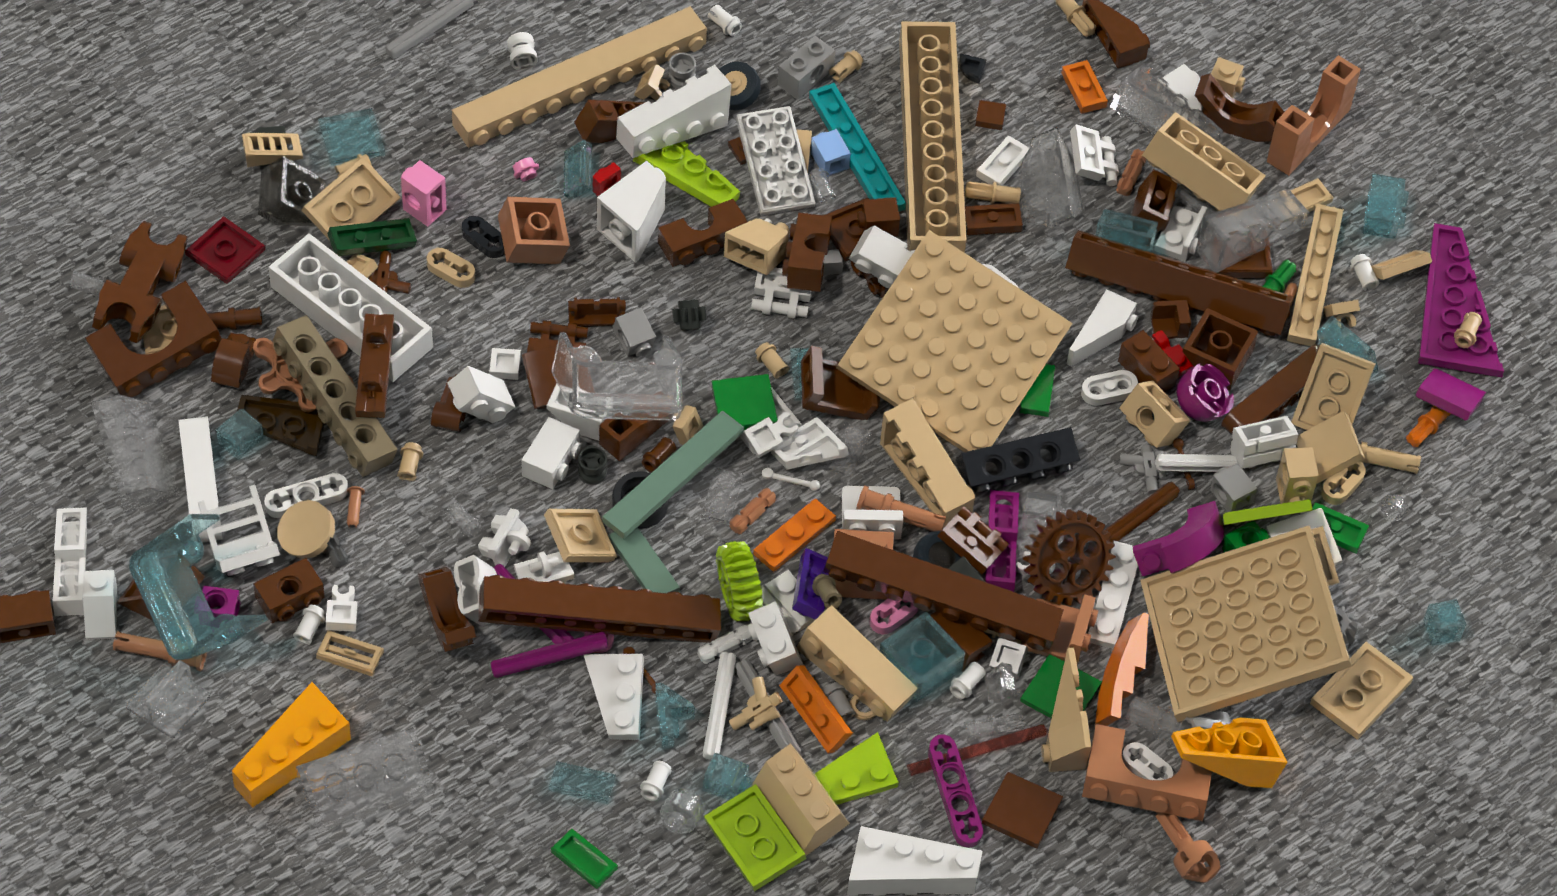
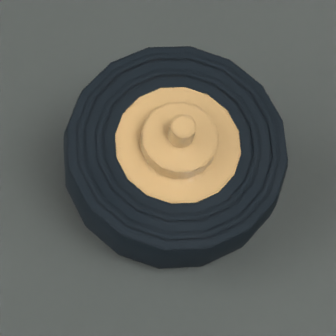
M739 61L730 62L722 66L719 70L732 84L729 109L734 111L742 110L752 105L758 98L761 90V81L755 69L747 63Z

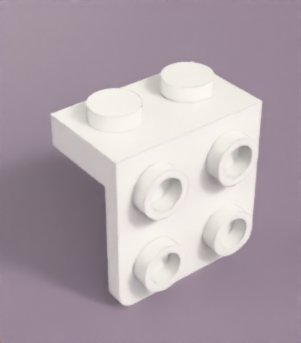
M844 486L842 488V529L894 532L893 539H901L903 511L856 510L864 486ZM869 486L871 491L883 495L890 493L894 496L895 500L900 501V490L897 487Z

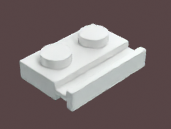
M787 570L765 584V587L761 589L762 605L765 606L776 601L793 636L796 632L813 623L815 619L805 617L799 612L792 610L797 579Z

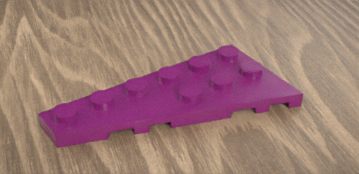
M1434 223L1430 246L1432 262L1428 264L1418 364L1502 378L1504 368L1502 363L1499 362L1498 348L1491 335V324L1481 291H1478L1475 270H1472L1470 264V254L1461 227ZM1467 312L1468 314L1469 312H1475L1482 318V322L1475 335L1476 342L1469 348L1459 347L1455 343L1454 333L1460 328L1464 315Z

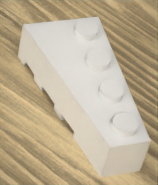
M715 65L706 69L707 74L697 79L693 76L685 81L686 85L674 92L671 89L663 92L656 102L651 104L647 101L618 117L616 139L632 158L728 126L732 84Z
M872 226L863 232L849 259L855 263L857 269L864 273H871L878 278V282L881 285L890 288L915 250L908 251L906 249L907 243L876 226Z
M861 826L849 877L847 896H858V894H873V896L899 893H905V895H917V893L974 894L982 851Z

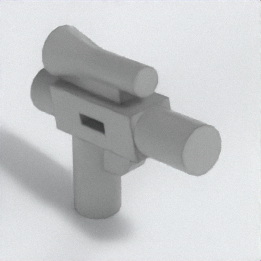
M1143 445L1141 447L1142 456L1120 453V465L1134 466V470L1138 475H1144L1148 495L1158 490L1157 475H1159V480H1166V472L1158 471L1155 465L1157 455L1165 454L1164 451L1153 452L1151 445Z

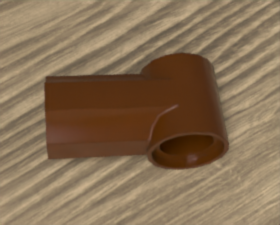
M446 383L440 402L436 401L434 405L431 426L461 432L459 426L461 421L464 422L466 412H461L455 407L453 403L454 397L448 383Z

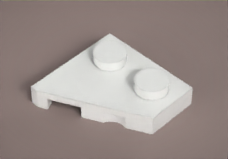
M818 417L799 427L794 435L783 437V445L771 451V454L787 470L843 458L849 455L847 446Z

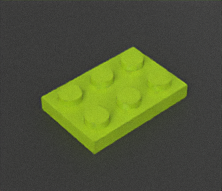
M756 784L704 816L705 822L754 892L806 859V854Z

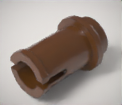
M663 437L650 452H646L643 455V467L652 473L676 451L675 443L671 439Z

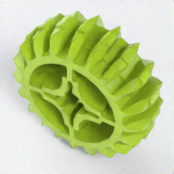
M744 541L728 542L725 545L719 546L716 553L720 590L722 591L729 615L733 620H751L748 613L763 607L759 572L757 571L756 562L753 559L750 547Z

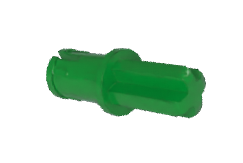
M1284 260L1272 275H1268L1265 278V283L1262 287L1282 293L1285 290V284L1296 272L1295 263Z

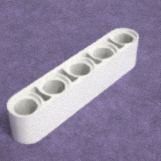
M208 416L179 420L193 543L209 541L198 502L204 500L207 511L219 507ZM220 514L209 518L212 528L221 525ZM222 532L214 535L216 540H223Z

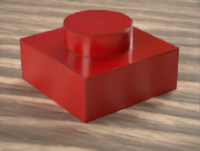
M614 162L605 168H600L593 175L592 192L600 196L620 181L621 168Z

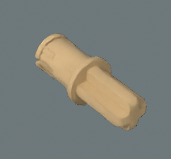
M1075 0L1055 1L1056 5L1066 14L1067 21L1070 24L1073 23L1083 36L1088 37L1095 33L1096 25L1087 16L1086 9L1083 6H1079Z
M971 181L967 182L965 186V197L988 200L990 204H994V201L1010 204L1019 203L1020 187L997 185L996 182L985 184Z

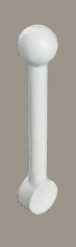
M770 468L762 470V477L764 479L773 478L810 487L812 491H818L821 487L820 482L817 480L810 482L776 474Z

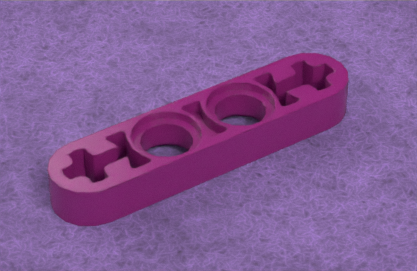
M945 734L937 735L930 742L928 757L951 830L959 845L966 848L974 847L981 840L983 827L954 739ZM939 744H942L944 749L949 748L946 753L947 763L943 764L944 758L941 751H936ZM946 771H954L958 774L959 781L955 784H949L944 781L942 774ZM956 798H961L967 802L968 809L964 812H958L953 809L951 802ZM967 818L968 829L975 831L973 839H969L966 834L962 835L965 828L963 820Z

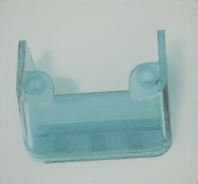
M189 514L134 552L129 561L132 577L166 650L176 660L190 659L234 643L268 620L265 614L238 616L221 614L215 618L191 567L202 559L204 553V546L199 534L220 520L218 514Z

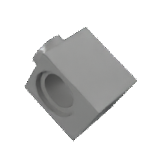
M642 307L616 317L613 330L627 357L632 354L642 356L651 351L656 335Z
M1235 464L1229 468L1223 467L1213 475L1210 490L1226 511L1232 512L1239 511L1254 503L1257 487L1241 467Z

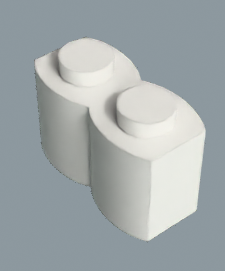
M472 555L457 561L454 566V579L459 587L458 607L464 616L481 626H485L490 623L478 622L479 589L484 576L489 577L497 575L492 566Z

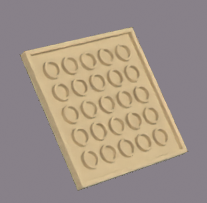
M929 230L836 368L895 407L913 398L934 433L963 452H968L994 444L1073 323Z
M1310 525L1200 560L1173 573H1170L1169 570L1140 580L1177 722L1183 721L1186 717L1193 718L1352 667Z

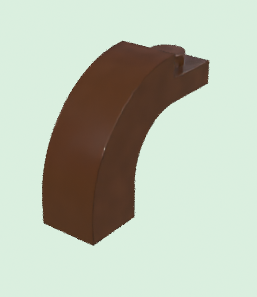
M1211 73L1201 76L1194 95L1203 106L1200 116L1209 125L1218 131L1255 142L1272 141L1276 121L1284 113L1275 100L1262 104H1247L1232 98L1225 92Z
M442 567L417 574L425 605L442 649L446 652L474 644L472 639L476 637L474 626L466 619L458 607V595L451 570L447 567Z

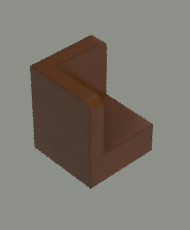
M1187 300L1154 302L1150 316L1153 334L1162 330L1168 339L1188 338L1191 319Z

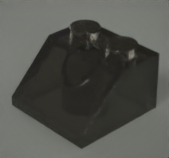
M281 157L261 171L258 215L275 225L315 226L301 210L325 189L326 180L289 158Z

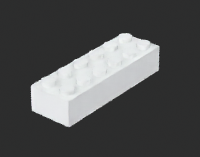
M307 234L268 267L270 286L334 337L343 340L348 348L360 357L365 313L378 315L393 314L395 322L389 380L392 382L398 379L433 348L432 328L311 234Z

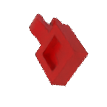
M1162 330L1152 335L1154 342L1180 368L1178 378L1194 367L1182 352L1183 349L1179 344L1171 347L1168 337Z

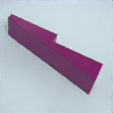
M990 490L988 526L992 530L996 528L1002 534L1000 537L1009 545L985 571V582L1014 592L1019 493ZM999 500H1007L1011 505L996 503Z

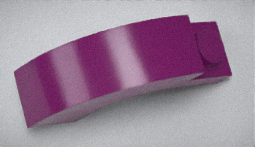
M1215 501L1187 509L1188 519L1177 531L1167 536L1133 546V553L1142 576L1169 569L1170 573L1176 572L1200 561L1216 549L1224 537L1225 530Z

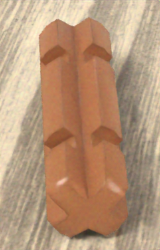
M1139 149L1133 151L1131 159L1128 161L1122 174V178L1117 184V193L1124 196L1131 194L1133 186L1146 162V158L1142 156L1144 151Z
M769 488L763 489L758 494L759 497L753 498L740 511L741 515L737 514L730 520L729 527L735 533L742 534L748 528L747 524L751 525L766 511V506L769 508L776 501L774 492Z

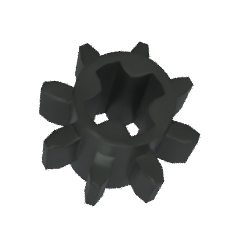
M699 299L679 300L678 308H672L673 323L679 322L680 329L701 328V321L707 320L706 307L699 306Z

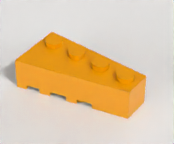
M311 682L232 769L234 787L252 808L351 740L349 722L318 687Z

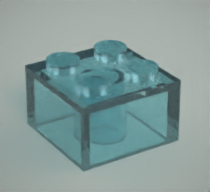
M927 612L881 642L879 650L918 688L912 697L916 702L960 673L963 669L965 652Z

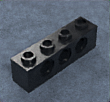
M1072 427L964 452L956 457V461L964 482L974 490V494L991 490L990 485L1001 483L1002 487H1007L1019 483L1018 478L1026 476L1029 477V481L1046 477L1045 472L1056 470L1057 474L1072 471V465L1078 463L1080 457ZM1041 449H1046L1051 453V462H1046L1041 458ZM1017 455L1023 458L1025 462L1023 469L1017 468L1014 465L1013 456ZM986 462H992L996 465L997 475H991L986 471Z

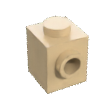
M1218 57L1211 72L1212 76L1232 98H1234L1236 92L1241 93L1246 78L1242 77L1244 66Z

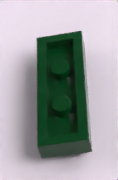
M409 218L330 227L327 233L332 249L338 256L413 248L417 243Z

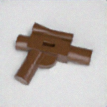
M382 251L380 253L378 270H375L368 279L386 293L388 290L409 294L412 284L398 280L397 273L390 271L392 254L388 251Z

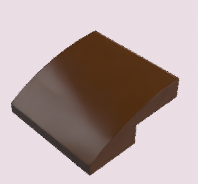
M582 343L548 347L522 354L534 409L547 408L548 401L557 383L594 394Z

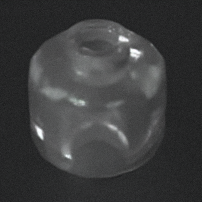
M677 788L669 794L662 805L660 817L664 826L669 831L677 834L689 833L695 829L705 812V804L695 791Z

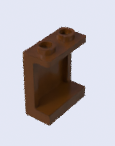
M811 346L801 360L802 409L857 420H868L871 414L877 411L880 397L836 368L839 363L838 361L823 359L821 347Z

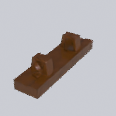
M365 313L355 407L356 417L385 418L395 322L393 314L378 315Z

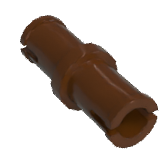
M235 307L228 308V311L207 313L217 329L230 328L231 330H237V327L263 325L261 307L235 310Z

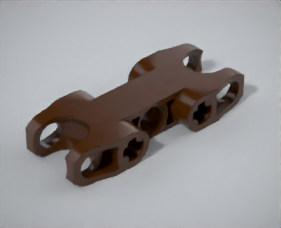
M143 221L130 234L122 250L119 264L128 267L122 282L119 284L106 280L99 293V301L92 328L99 330L112 319H124L132 325L129 341L138 343L152 328L162 304L161 298L152 295L160 279L171 283L176 281L182 268V258L188 236L178 234L176 239L170 244H156L149 238L152 223Z

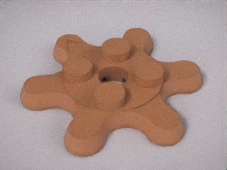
M267 338L256 339L253 344L255 355L269 362L272 366L270 372L260 376L258 381L260 390L264 394L269 395L281 389L292 391L297 395L302 411L308 413L314 411L316 406L305 397L303 387L298 380L290 375L288 365L282 356L276 354L272 341ZM334 338L326 342L337 360L347 353L348 346L343 340Z

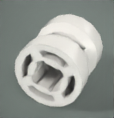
M526 32L511 35L507 40L508 51L511 53V66L516 70L533 68L537 64L538 58L534 50L535 46L532 35Z

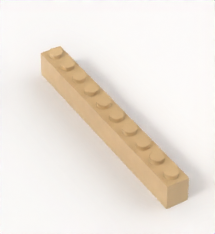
M691 6L452 109V125L468 148L474 145H483L490 138L499 134L506 135L515 127L524 123L531 124L540 116L547 113L554 114L563 106L572 102L579 103L588 95L595 92L602 93L613 84L627 82L634 75L643 71L647 72L654 65L669 61L677 53L700 50L706 44L707 28Z

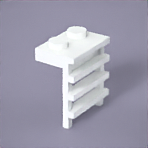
M255 484L249 486L252 497L208 511L204 500L198 502L216 567L222 573L227 572L228 576L244 572V566L256 563V566L259 567L274 562L273 557L280 555L277 544L271 539ZM248 505H255L257 514L212 528L210 517ZM253 522H260L262 531L217 545L215 534Z

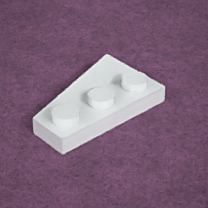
M643 654L583 655L609 739L640 740L644 673Z

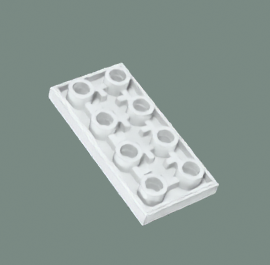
M787 106L737 114L736 121L760 215L764 216L815 207V200L791 107Z

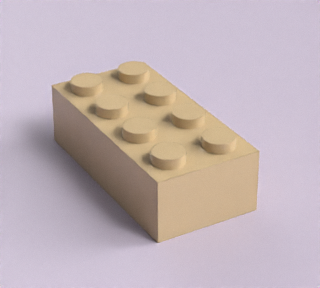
M1176 112L1157 131L1142 154L1153 167L1162 169L1170 175L1174 182L1183 184L1193 191L1197 198L1206 200L1216 208L1217 212L1223 216L1230 217L1232 220L1250 200L1266 176Z

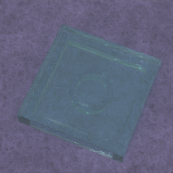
M372 108L318 119L331 166L357 158L358 154H367L369 159L385 156V149Z

